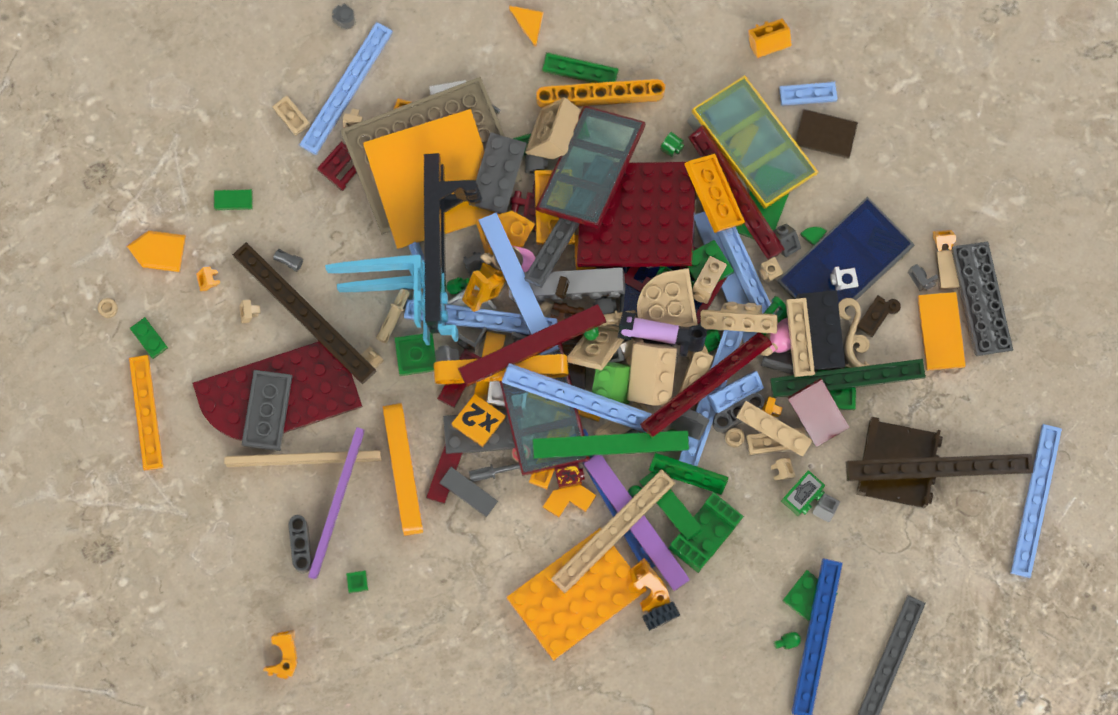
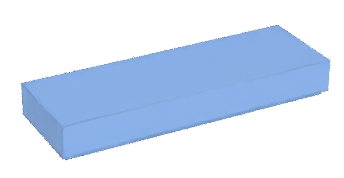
M835 82L779 87L781 106L837 102Z
M753 371L708 395L714 412L719 413L745 397L764 389L758 372Z

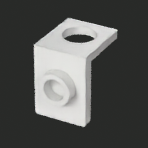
M838 266L830 274L831 283L835 285L836 290L858 287L855 268L839 270ZM850 274L853 278L852 283H843L842 276Z

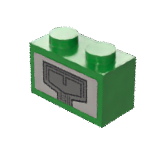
M808 470L784 496L781 502L798 517L801 513L806 515L812 508L810 503L814 499L818 501L825 493L823 489L826 485Z

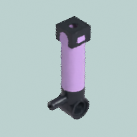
M622 311L617 338L631 340L632 336L680 345V356L682 357L687 356L688 350L700 352L704 348L707 331L702 326L683 327L636 318V313Z

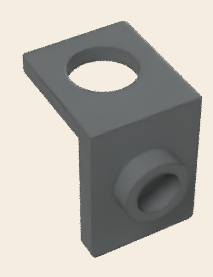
M483 328L475 343L458 334V345L466 350L470 348L476 352L487 334V328Z

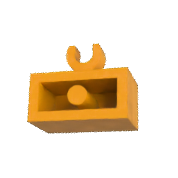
M783 18L770 23L765 21V25L762 26L756 24V28L748 30L750 48L757 58L792 46L790 28Z

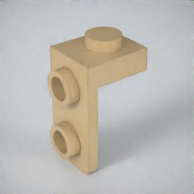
M712 256L708 258L692 289L693 298L696 301L705 304L709 302L713 290L726 268V263Z

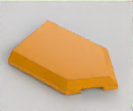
M514 211L498 214L511 246L523 247L536 223ZM477 220L476 224L484 252L493 255L479 220Z
M148 230L127 245V248L143 268L180 272L186 235Z

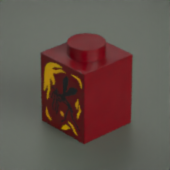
M578 464L555 468L559 489L576 485L582 486V480L585 477L583 468L579 469Z

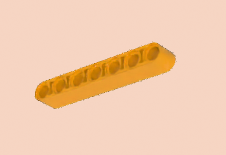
M659 79L544 86L538 89L536 102L539 107L543 108L561 99L559 98L560 94L568 95L567 99L577 107L660 101L664 97L665 84ZM656 87L659 88L661 92L655 93L652 91V89ZM640 89L642 93L635 94L633 90ZM616 90H621L624 92V94L616 95L614 92ZM598 91H602L605 93V95L599 97L596 95V93ZM583 92L587 96L584 98H580L577 96V94ZM542 95L550 97L548 100L540 99Z
M563 354L533 356L516 364L518 367L550 378L568 376L567 355ZM477 359L435 362V383H464L458 368ZM506 369L479 382L502 381Z
M402 403L383 406V413L403 534L408 536L423 533Z

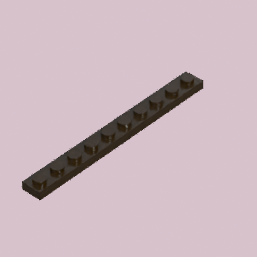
M247 242L232 254L362 385L377 372Z
M1032 454L845 462L847 481L1033 473Z

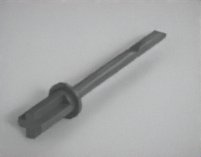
M538 459L528 460L527 465H536ZM515 463L493 468V465L490 464L489 467L469 471L470 480L475 482L492 477L495 479V474L519 469L520 465Z

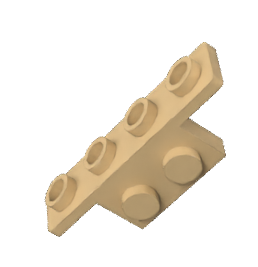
M736 302L724 303L720 311L702 310L701 326L705 329L775 334L777 333V315L762 314V305H756L755 303L737 304Z

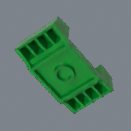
M715 492L710 495L694 516L703 530L689 541L680 533L668 547L672 553L697 573L701 571L744 518L741 513Z

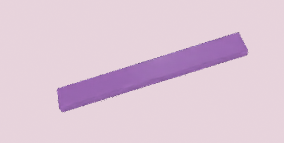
M356 427L308 576L309 578H318L365 429Z
M602 455L594 456L584 463V466L615 510L619 512L632 497ZM642 516L630 528V531L671 589L675 591L690 581V579L646 517Z

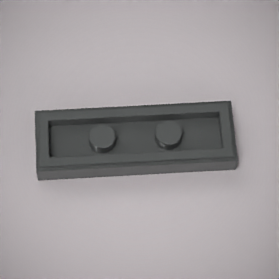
M452 467L440 481L442 486L485 517L489 515L498 502Z

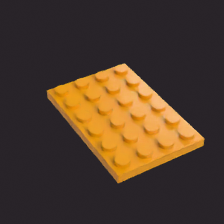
M601 528L506 597L553 661L647 591L645 586L638 589L634 585L629 571L631 567L614 545L566 593L551 580Z

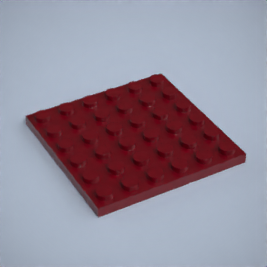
M686 162L629 163L599 229L579 224L577 267L692 266L696 190L684 165ZM584 163L583 178L592 163ZM614 163L612 169L617 170L619 163ZM606 178L602 186L609 187L611 181ZM597 193L584 216L594 219L605 195Z

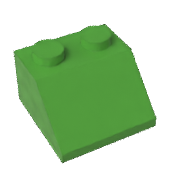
M608 362L603 370L596 369L592 393L623 404H629L630 401L627 400L630 365Z

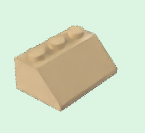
M565 97L541 108L525 153L549 159L565 155L569 149L570 139L574 135L575 125L579 120L580 109Z
M633 343L627 394L628 401L664 406L672 399L676 348L669 344Z

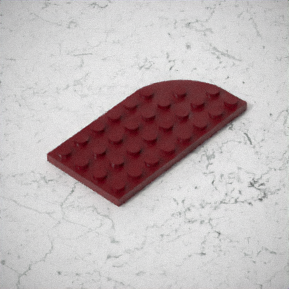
M319 341L192 383L201 412L207 421L220 433L240 441L243 439L254 370L290 374L293 376L284 433L363 407L352 374Z

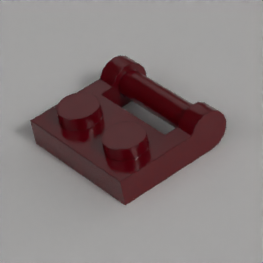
M342 141L317 168L320 174L341 191H344L346 184L357 173L353 165L341 180L336 178L352 160L346 144Z

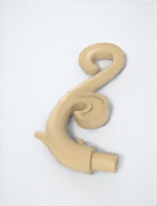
M852 298L842 299L838 303L839 314L842 319H851V316L845 313L846 307L852 306L855 309L854 319L845 338L844 350L848 364H845V367L869 366L866 361L864 364L860 363L853 352L854 343L859 344V347L855 349L858 353H865L870 345L866 336L855 335L861 315L860 305Z

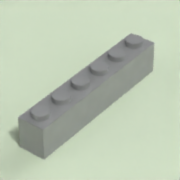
M623 268L551 272L542 288L529 283L537 302H543L547 298H552L553 301L564 300L557 298L555 295L560 276L568 278L570 283L566 297H571L572 300H580L582 296L598 299L601 298V295H609V297L615 298L620 297V294H625ZM509 289V298L512 301L514 300L515 302V299Z

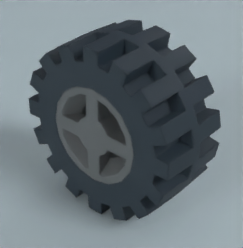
M674 601L642 617L650 631L679 617L680 613Z

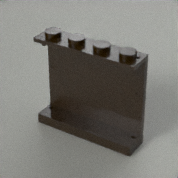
M871 417L868 424L862 460L940 457L937 455V449L942 445L943 436H940L941 430L930 432L880 422L879 418ZM936 478L858 481L856 495L926 508L928 504L932 503L933 493L930 491L931 485L935 484Z

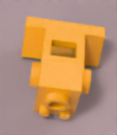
M482 263L481 270L472 273L462 301L473 312L480 310L483 302L499 296L506 282L502 271Z
M645 558L629 570L633 583L638 589H641L643 586L651 589L650 594L640 602L642 611L647 610V612H651L652 608H659L670 603L665 583L650 567Z
M294 630L277 632L271 636L272 645L275 644L282 650L283 659L279 664L265 666L264 671H268L267 675L272 676L273 673H277V677L288 679V677L294 675L298 663ZM284 663H289L290 667H286Z

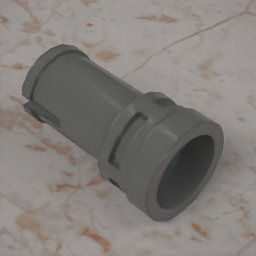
M281 249L275 252L273 258L296 272L300 270L304 260L302 257L291 255Z

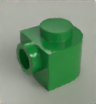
M670 132L662 142L660 150L673 158L675 154L679 155L685 146L683 145L684 140Z

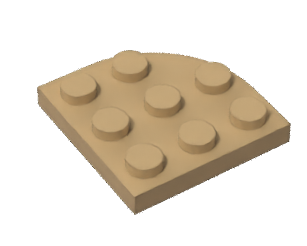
M689 268L667 271L653 277L640 293L637 303L638 318L683 327L698 325Z

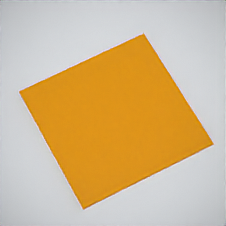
M471 109L363 142L397 249L406 247L414 242L424 241V154H440L441 164H444L445 181H476L485 151ZM463 202L445 212V234L476 225L477 220L495 212L471 206L469 202Z

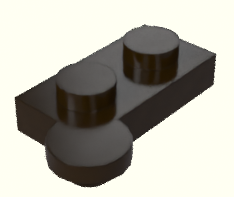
M877 295L857 325V328L873 338L888 313L896 314L900 311V302L896 299H890L886 302L885 299Z

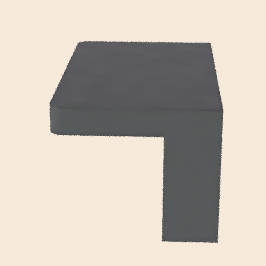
M773 352L769 356H763L761 366L794 375L792 353Z
M689 409L673 421L670 428L676 431H688L689 437L700 440L710 420L700 413Z

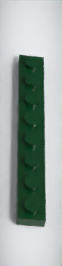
M923 359L815 372V375L794 377L792 375L770 378L772 398L791 396L820 378L828 391L925 379L926 375Z

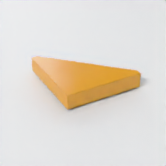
M510 6L509 11L531 40L533 46H536L543 12Z

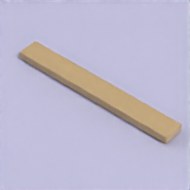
M375 450L358 451L355 462L382 461L381 452ZM348 452L226 456L224 461L227 467L345 463Z
M661 469L551 580L566 593L675 485V482Z

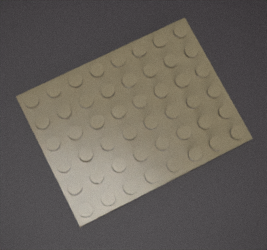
M481 76L340 130L382 235L391 232V228L363 142L471 109L485 151L490 132L501 136L505 135ZM519 171L515 183L522 181Z

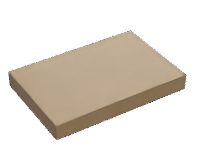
M611 325L598 327L599 336L593 341L587 340L583 335L568 355V362L603 370L625 340L617 338L619 327Z

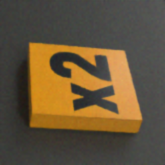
M474 394L452 422V426L483 447L504 421L506 415Z

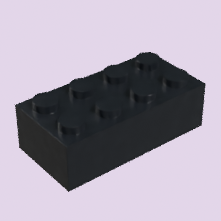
M837 290L798 294L796 296L797 299L806 298L814 371L844 368L845 359Z

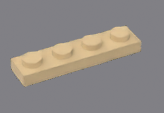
M806 298L786 300L794 377L815 375L807 301Z
M747 401L743 403L736 415V418L802 457L813 441Z

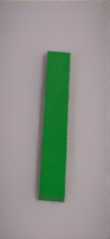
M688 431L659 432L653 438L648 433L532 439L534 459L689 450Z

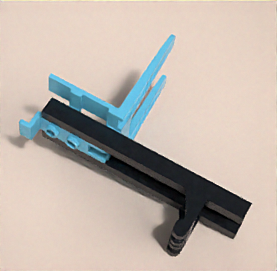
M424 154L425 261L421 260V255H408L325 265L327 273L409 270L411 276L337 284V290L339 292H370L414 289V322L417 327H421L422 310L423 340L425 344L430 345V333L452 335L454 342L458 341L456 325H446V322H448V312L446 311L448 295L446 292L445 212L463 202H469L471 205L481 203L483 198L476 181H445L444 164H441L440 154Z

